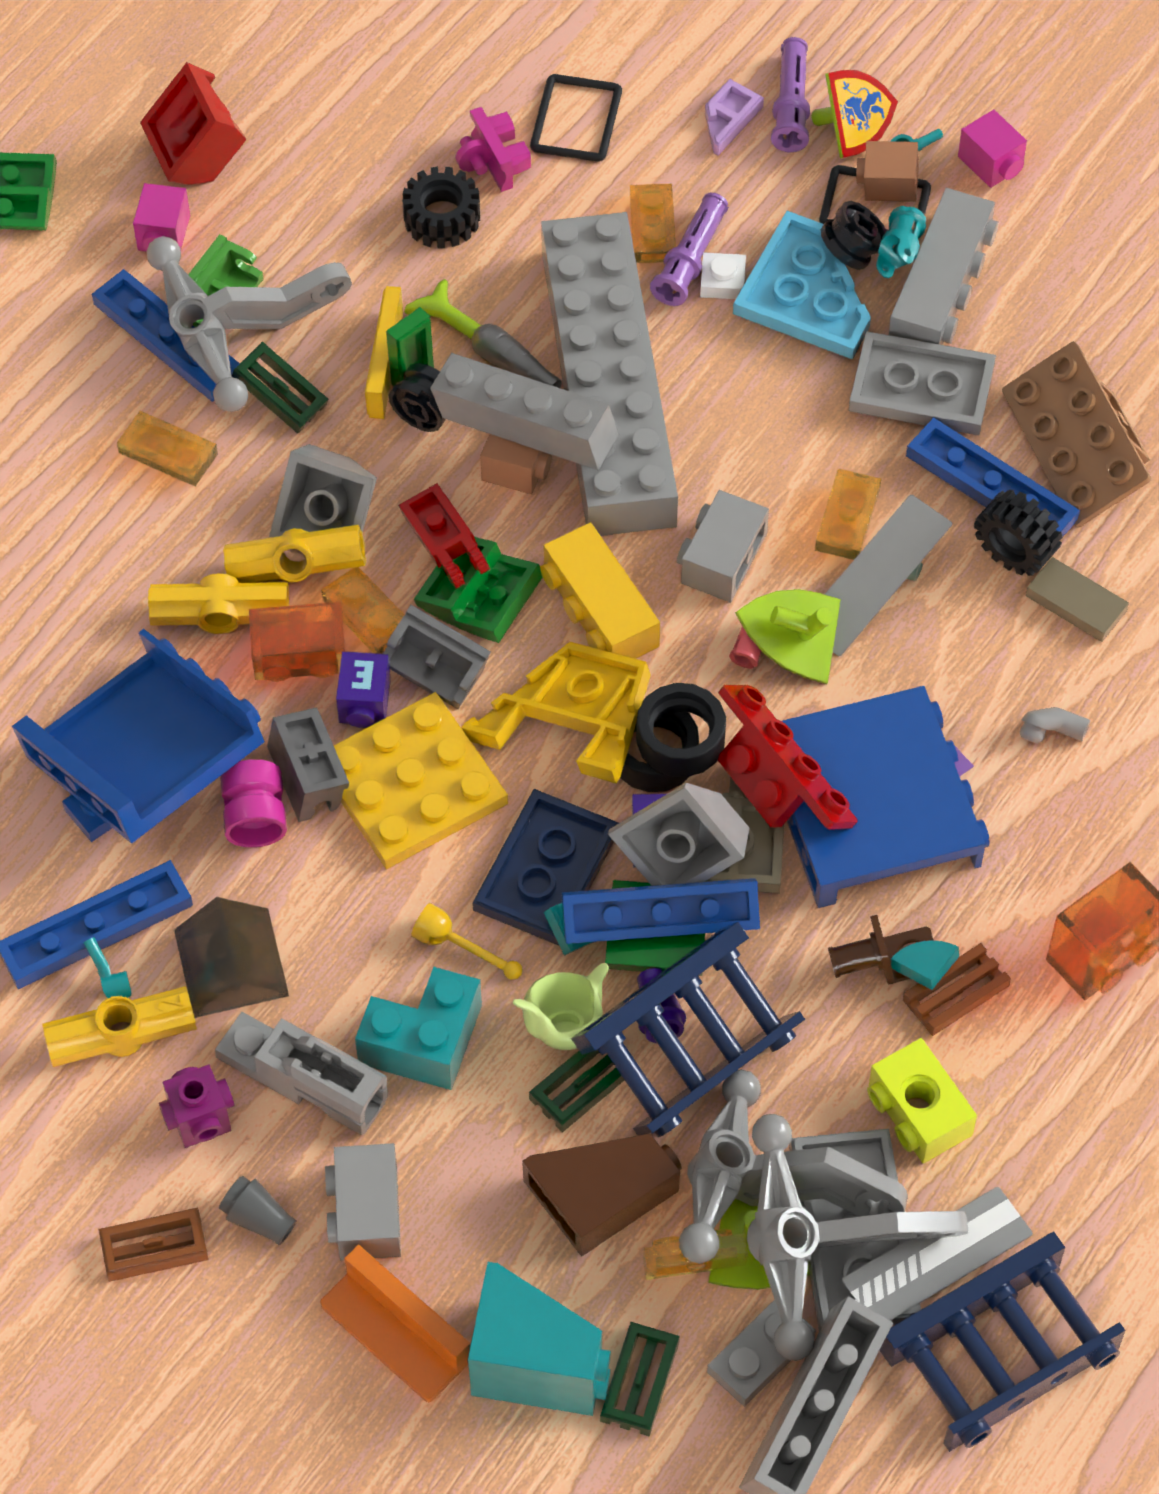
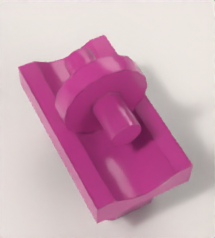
M482 107L470 110V117L475 124V128L471 132V137L465 136L460 140L462 147L458 150L455 157L459 168L467 172L476 171L478 175L485 174L489 169L501 192L512 189L513 175L531 168L529 149L524 141L506 147L502 144L515 139V128L507 111L487 117Z

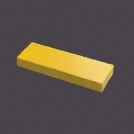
M386 286V289L383 290L365 387L366 410L369 418H385L391 385L386 331L403 319L401 287Z

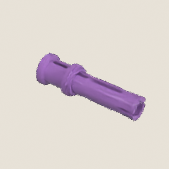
M797 37L785 39L783 44H781L780 95L772 108L773 117L776 119V127L772 130L771 141L775 148L784 152L800 151L809 142V132L805 128L806 120L810 116V105L805 99L808 45L805 40Z
M710 192L704 195L679 245L670 249L665 255V266L661 274L656 275L650 283L652 294L660 302L669 306H679L686 301L688 297L687 288L691 280L696 279L702 270L701 257L729 208L727 207V200L720 194Z

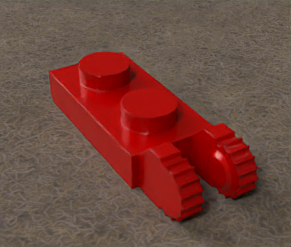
M438 483L398 505L404 518L438 568L442 566L456 589L464 585L465 582L459 566L452 560L467 552L471 564L480 574L490 570L482 552L477 547L478 544L473 533Z

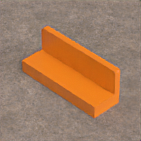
M358 1244L344 1258L347 1274L320 1300L321 1308L423 1400L430 1403L468 1365L470 1342Z

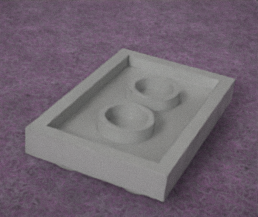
M866 331L849 401V411L925 426L934 417L954 431L980 435L996 355Z

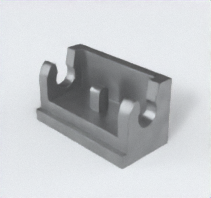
M410 605L386 644L388 646L383 654H389V664L392 671L431 694L436 692L441 700L459 709L482 674L491 651Z
M318 708L273 717L267 747L274 764L280 767L283 786L298 822L311 819L315 813V806L324 801L327 802L330 812L336 810L341 803L343 790L349 787V781Z

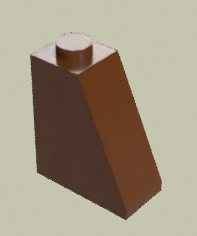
M650 1133L530 1155L522 1161L524 1183L581 1257L679 1191L680 1170L682 1169L681 1163L674 1151L666 1144L660 1146Z

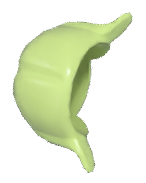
M601 963L588 976L570 972H558L536 980L528 989L524 1000H513V1004L523 1011L527 1032L554 1049H577L571 1038L603 1014L601 1005L602 982L609 971L608 964Z

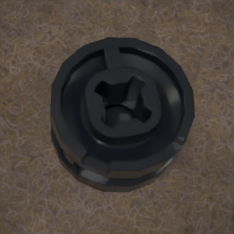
M854 201L844 202L837 210L836 217L832 220H827L820 229L821 237L830 252L839 261L857 270L866 268L871 261V255L878 254L882 237L887 232L883 223L873 212Z
M414 363L410 364L404 372V380L397 382L388 394L389 402L400 418L421 431L435 432L439 430L446 420L442 418L430 389L440 371L426 364Z

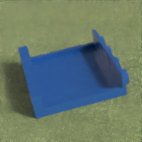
M145 629L138 633L147 653L51 725L43 729L27 715L12 725L26 757L131 844L265 742L257 724L261 721L260 715L247 699L238 700L232 695L223 681L219 678L210 679L192 658L183 659L167 639L162 638L158 640Z
M925 686L782 721L792 730L794 734L793 740L801 750L820 765L821 774L830 786L846 797L850 804L849 809L858 819L853 828L829 830L824 827L803 801L787 820L817 908L836 904L839 889L970 856L974 869L981 867L984 850L990 844L988 830L982 819L976 820L972 810L974 797L971 786L967 779H960L954 763L958 761L955 745L952 740H945L941 730L943 728V716L937 701L930 702Z

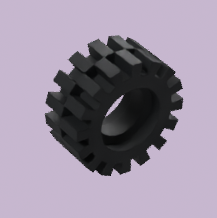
M437 166L431 167V175L428 176L424 170L418 172V181L411 177L407 182L408 188L403 190L402 202L405 228L407 232H412V238L418 241L423 237V245L431 247L433 241H437L438 248H445V241H451L452 247L460 245V236L465 241L471 238V231H477L479 227L478 221H480V197L478 188H475V181L472 178L466 180V173L461 170L458 171L456 176L453 175V167L446 166L444 173H438ZM440 201L450 202L458 206L447 213H434L425 209L430 204Z
M1014 490L1001 491L975 519L974 529L978 530L975 533L977 540L984 541L981 547L985 552L991 550L993 553L991 558L995 562L1001 560L1004 562L1003 567L1010 571L1014 567L1016 574L1023 575L1026 572L1028 576H1032L1035 572L1038 573L1061 547L1062 533L1056 531L1059 527L1056 520L1048 519L1051 513L1046 508L1041 511L1037 507L1039 502L1034 498L1029 502L1027 501L1026 494L1022 492L1016 495Z

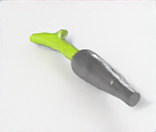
M446 279L437 284L432 295L416 299L406 305L404 309L405 314L409 315L421 307L430 316L442 319L470 338L475 353L491 364L558 388L561 387V379L545 369L527 349L505 330L493 324L480 325L452 306L448 300V281Z

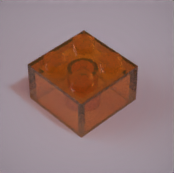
M1129 862L1056 916L1046 960L1084 1001L1097 991H1100L1102 994L1109 992L1120 982L1124 971L1134 964L1138 967L1145 965L1159 951V891Z

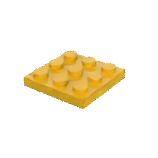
M436 692L333 745L349 781V787L343 790L341 803L386 870L508 805V794Z

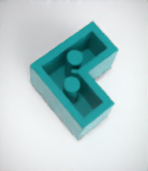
M433 967L418 1009L371 996L355 1037L358 1060L377 1070L452 1090L482 1007L480 979Z

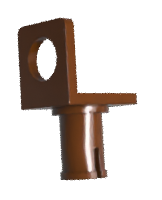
M874 915L870 916L874 931L869 933L870 938L836 947H828L836 978L841 975L878 966L879 971L884 970L889 985L910 979L891 968V958L908 943L934 940L931 929L927 926L883 937L878 916Z

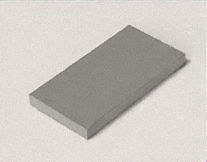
M889 1129L791 1138L789 1144L790 1151L830 1147L898 1182ZM825 1199L800 1201L802 1207L806 1208V1211L813 1216L816 1222L860 1217ZM907 1239L882 1240L815 1249L811 1254V1260L808 1261L819 1331L834 1305L848 1296L854 1299L842 1282L843 1277ZM920 1303L891 1320L893 1322L892 1325H896L920 1311Z

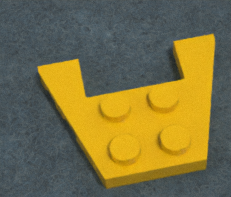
M568 642L528 673L525 685L512 695L507 693L501 694L491 702L493 710L478 721L475 717L470 718L461 728L471 742L501 750L526 716L595 735L576 760L581 774L617 784L622 774L637 723L638 710L643 703L651 674L646 661Z

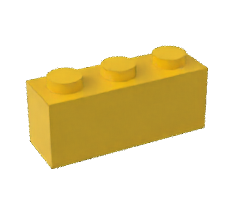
M591 522L543 545L544 564L540 566L542 577L551 590L557 588L563 597V605L570 620L574 624L580 622L586 631V640L589 647L634 659L660 647V621Z

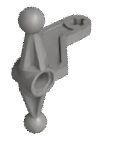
M161 236L150 242L147 248V259L150 265L157 270L163 271L170 325L178 334L185 351L216 383L213 391L215 404L220 409L228 412L239 411L246 405L248 391L243 381L233 378L231 375L225 329H282L337 300L352 285L345 266L334 262L320 266L281 288L224 287L208 296L179 265L181 251L180 246L175 240ZM203 319L199 326L191 329L194 322Z
M742 1069L737 1070L724 1080L722 1094L727 1103L705 1132L698 1153L688 1165L687 1175L692 1184L694 1224L689 1225L682 1231L679 1238V1248L684 1257L691 1262L699 1264L715 1257L719 1249V1237L714 1228L736 1198L750 1206H758L764 1154L754 1155L749 1144L747 1108L755 1104L759 1099L761 1084L752 1072ZM830 1147L784 1152L800 1201L825 1199L858 1216L905 1212L908 1194L902 1184Z
M777 1114L763 1115L754 1124L752 1138L754 1144L760 1151L764 1152L758 1210L755 1212V1219L748 1228L747 1242L754 1258L760 1262V1265L764 1266L782 1320V1324L779 1325L774 1333L776 1351L785 1359L798 1361L808 1356L814 1347L813 1332L805 1322H802L808 1261L811 1260V1254L815 1249L882 1240L937 1239L960 1236L968 1233L967 1216L964 1211L892 1212L816 1222L813 1216L806 1211V1208L801 1205L784 1154V1150L788 1147L792 1138L790 1124L783 1116Z

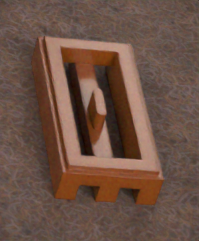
M982 943L961 955L933 990L918 983L904 992L903 1001L932 1036L1010 986V976L998 969L999 963L993 957L990 959L986 955L987 949ZM976 964L979 965L977 968H975L968 974L964 975L948 987L944 988L943 990H941L940 992H938L937 994H935L934 996L920 1004L919 1001H921L934 991L938 990L939 988H941L954 978L958 977L971 967L975 966ZM987 975L991 979V981L936 1017L932 1018L930 1016V1012L957 997L964 990Z
M198 1207L98 1229L109 1282L209 1260ZM186 1226L192 1227V1231L166 1237L158 1236L144 1239L142 1242L116 1248L112 1247L113 1242ZM195 1244L194 1246L184 1247V1248H180V1249H175V1250H171V1251H166V1252H162V1253H157V1254H153V1255H148V1256H144V1257L134 1258V1259L125 1260V1261H121V1262H116V1263H115V1261H119V1260H123V1259H128V1258H132V1257H137V1256H141V1255H146V1254H150V1253H155V1252H160V1251H164V1250H169V1249H173V1248H178V1247H182V1246H187V1245Z

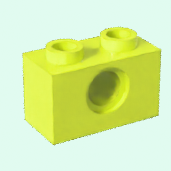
M922 1037L871 1066L869 1087H867L871 1102L880 1113L885 1111L888 1113L896 1125L894 1128L895 1133L903 1148L907 1152L914 1151L923 1164L973 1136L977 1114ZM921 1098L928 1102L930 1106L915 1108L907 1100Z

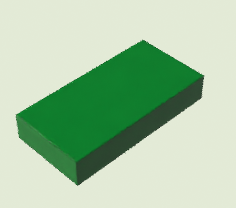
M419 307L386 331L390 378L393 387L397 382L404 380L403 374L410 364L421 363L434 368L430 315Z

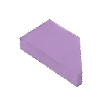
M729 79L705 104V116L713 153L718 156L763 108L764 97L732 79Z

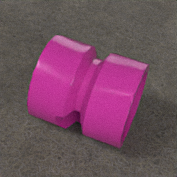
M265 760L239 761L220 776L221 793L225 805L223 810L224 832L227 841L241 847L257 848L276 843L285 836L287 831L286 814L282 802L283 780L279 766Z

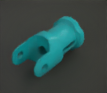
M899 206L890 213L888 219L889 231L882 237L878 250L879 256L876 262L877 270L884 278H891L895 269L911 264L917 258L920 248L918 238L925 233L926 217L915 207Z

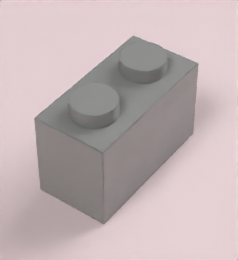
M719 490L712 504L708 505L705 503L701 508L695 526L698 530L693 539L686 538L680 548L677 563L682 565L681 584L731 603L767 535L769 508Z
M395 1144L334 1147V1165L325 1166L327 1196H336V1212L327 1213L328 1243H338L340 1261L344 1260L358 1244L374 1258L401 1257Z

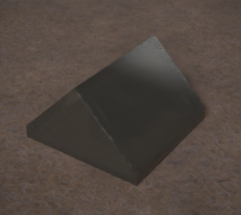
M216 897L174 929L194 1018L289 996L268 908Z

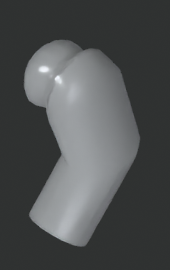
M1058 707L1027 712L1022 718L1024 724L1020 729V735L1022 738L1038 744L1043 741L1046 730H1050L1083 741L1091 720Z

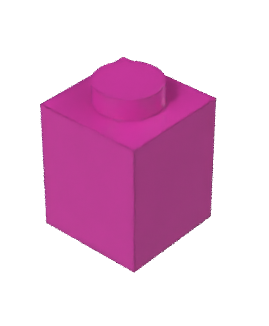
M993 109L961 129L958 157L992 188L1004 179L1010 180L1022 170L1027 140Z
M144 183L133 221L138 251L147 252L149 243L161 236L175 240L180 246L181 251L190 219L186 188Z

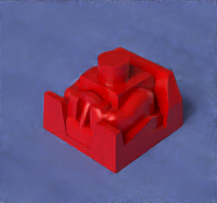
M188 62L185 63L140 121V124L169 182L193 185L213 182L247 139L231 118V114L210 85L216 78L215 75Z

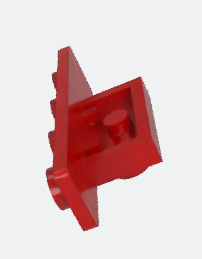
M723 685L718 694L741 721L743 727L720 753L718 762L771 828L782 827L804 801L825 828L829 830L853 828L858 819L849 809L850 804L846 797L830 786L822 776V770L817 761L801 750L793 740L794 734L785 723L776 719L765 705L766 699L763 694L750 685Z

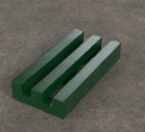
M261 342L232 373L233 378L243 381L247 390L296 433H299L305 424L310 422L316 413L327 405L329 400L264 342ZM260 358L312 404L310 406L305 404L289 390V387L278 377H274L257 360Z
M598 1050L583 1055L580 1051L576 1052L529 1091V1100L535 1106L538 1104L542 1108V1113L548 1119L552 1118L556 1122V1127L563 1133L625 1081L617 1068H614L567 1109L561 1110L614 1065L608 1055L585 1071L569 1087L551 1100L548 1097L549 1094L600 1053Z
M630 1322L602 1408L600 1422L609 1425L611 1422L620 1424V1428L626 1430L635 1428L640 1430V1434L650 1436L678 1349L680 1336ZM641 1337L647 1339L625 1410L621 1411L615 1408L637 1339ZM657 1344H665V1350L644 1416L635 1415Z

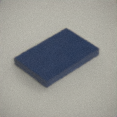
M533 789L473 901V911L559 946L543 912L562 903V892L588 891L614 843L608 835L609 829L619 824V822Z

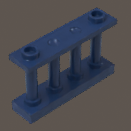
M739 922L720 929L571 1038L582 1055L596 1050L601 1055L607 1054L644 1107L649 1117L633 1128L637 1135L655 1132L657 1137H661L670 1132L683 1121L679 1113L769 1047L774 1052L785 1046L796 1037L792 1029L805 1020L800 1011L785 1015L779 1019L738 960L741 954L736 947L749 939ZM712 965L716 971L720 969L723 971L763 1029V1032L743 1047L738 1043L699 986L703 982L698 975ZM674 993L678 999L683 997L725 1057L724 1061L705 1075L702 1074L661 1014L664 1012V1008L660 1003ZM635 1021L640 1027L646 1026L688 1087L666 1104L623 1043L626 1037L622 1031Z
M1054 1231L891 1327L880 1348V1352L891 1367L904 1359L908 1363L914 1362L955 1421L948 1426L944 1439V1445L949 1452L962 1444L966 1448L979 1444L991 1434V1426L1088 1367L1092 1366L1095 1370H1099L1110 1364L1120 1354L1118 1349L1126 1331L1122 1324L1119 1322L1100 1334L1059 1277V1267L1065 1246ZM1031 1283L1035 1287L1041 1286L1082 1342L1081 1346L1059 1359L1016 1301L1018 1297L1017 1292ZM990 1308L993 1312H1000L1040 1369L1016 1385L973 1325L976 1321L974 1317ZM946 1334H949L951 1338H958L998 1395L973 1411L931 1352L933 1348L932 1343Z

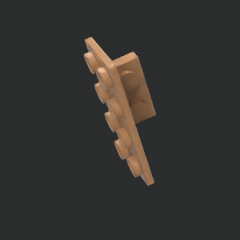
M1070 342L1002 388L1009 406L1058 497L1080 510L1078 520L1074 524L1077 528L1083 526L1151 481V476L1144 465L1150 461L1146 451L1114 393L1096 377L1083 351L1076 342Z

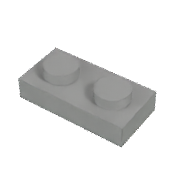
M775 1300L707 1365V1373L744 1407L791 1361L783 1358L776 1351L774 1345V1333L779 1325L782 1324ZM802 1318V1322H805L811 1328L815 1338L816 1330Z

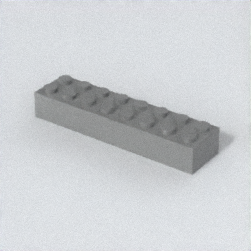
M627 212L541 221L542 258L564 390L609 404L619 433L599 470L576 463L585 523L591 522L600 536L677 527L678 493Z

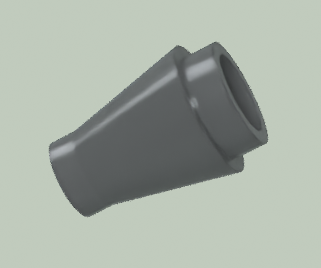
M243 1175L231 1186L219 1205V1209L227 1214V1221L271 1239L278 1245L285 1241L297 1222L279 1205L257 1179L250 1181Z

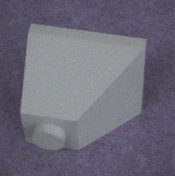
M311 444L292 450L269 537H279L285 531L293 528L312 532L359 525L363 533L377 478L350 457Z
M684 783L609 829L608 835L652 886L704 882L740 861L745 855L750 828L721 793Z

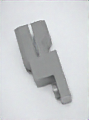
M241 1012L215 1049L217 1059L297 1104H300L303 1098L320 1107L330 1118L360 1135L367 1132L385 1105L388 1097L386 1075L282 1018L273 1029L248 1014Z

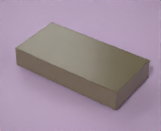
M1054 557L1047 562L1029 584L1026 591V597L1101 642L1105 640L1125 615L1129 606V602Z

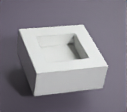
M703 252L700 297L736 299L745 283L746 255Z

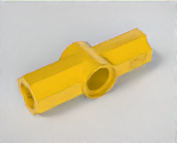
M359 525L312 532L293 528L285 531L279 537L225 544L223 548L226 574L235 577L239 583H254L274 579L299 582L310 574L366 565L365 543ZM297 549L305 555L306 559L299 562L292 561L285 556L284 551Z
M217 573L203 577L200 580V584H150L148 589L150 626L199 625L206 632L226 634L235 631L239 624H288V582L239 583L233 576Z
M186 986L134 1000L123 996H113L104 1000L96 1010L42 1023L53 1067L105 1053L117 1057L129 1056L135 1053L144 1043L197 1030ZM118 1022L130 1023L126 1029L121 1031L109 1030Z

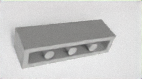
M950 188L945 189L919 249L917 258L913 263L892 312L889 327L890 336L943 345L944 342L952 343L959 321L958 318H955V314L958 309L965 311L972 291V286L968 285L971 277L979 278L986 254L982 253L984 245L992 246L996 237L999 221L993 220L995 202Z
M454 353L450 354L430 388L444 419L596 470L600 469L619 435L609 404Z
M849 1296L831 1308L814 1341L813 1349L806 1356L739 1486L740 1489L749 1494L807 1493L893 1324L892 1321Z

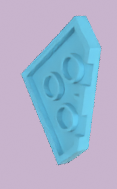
M786 211L734 301L733 314L853 359L865 338L866 331L870 328L871 316L865 304H861L854 290L855 283L846 265L839 261L826 247L820 230L823 224Z

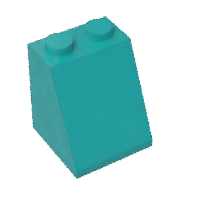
M487 1262L468 1356L471 1396L593 1416L596 1399L606 1400L611 1371L609 1369L611 1351L602 1349V1330L500 1264Z

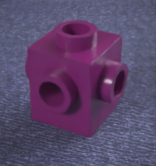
M210 1064L200 1068H184L176 1072L171 1079L162 1082L167 1100L159 1102V1107L168 1131L177 1128L184 1148L209 1141L232 1131L227 1109L234 1107L235 1104L225 1078L216 1081Z

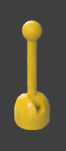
M428 903L420 913L412 929L411 937L428 945H440L449 940L503 970L506 978L510 980H516L522 975L523 969L519 962H507L452 932L450 916L441 908Z

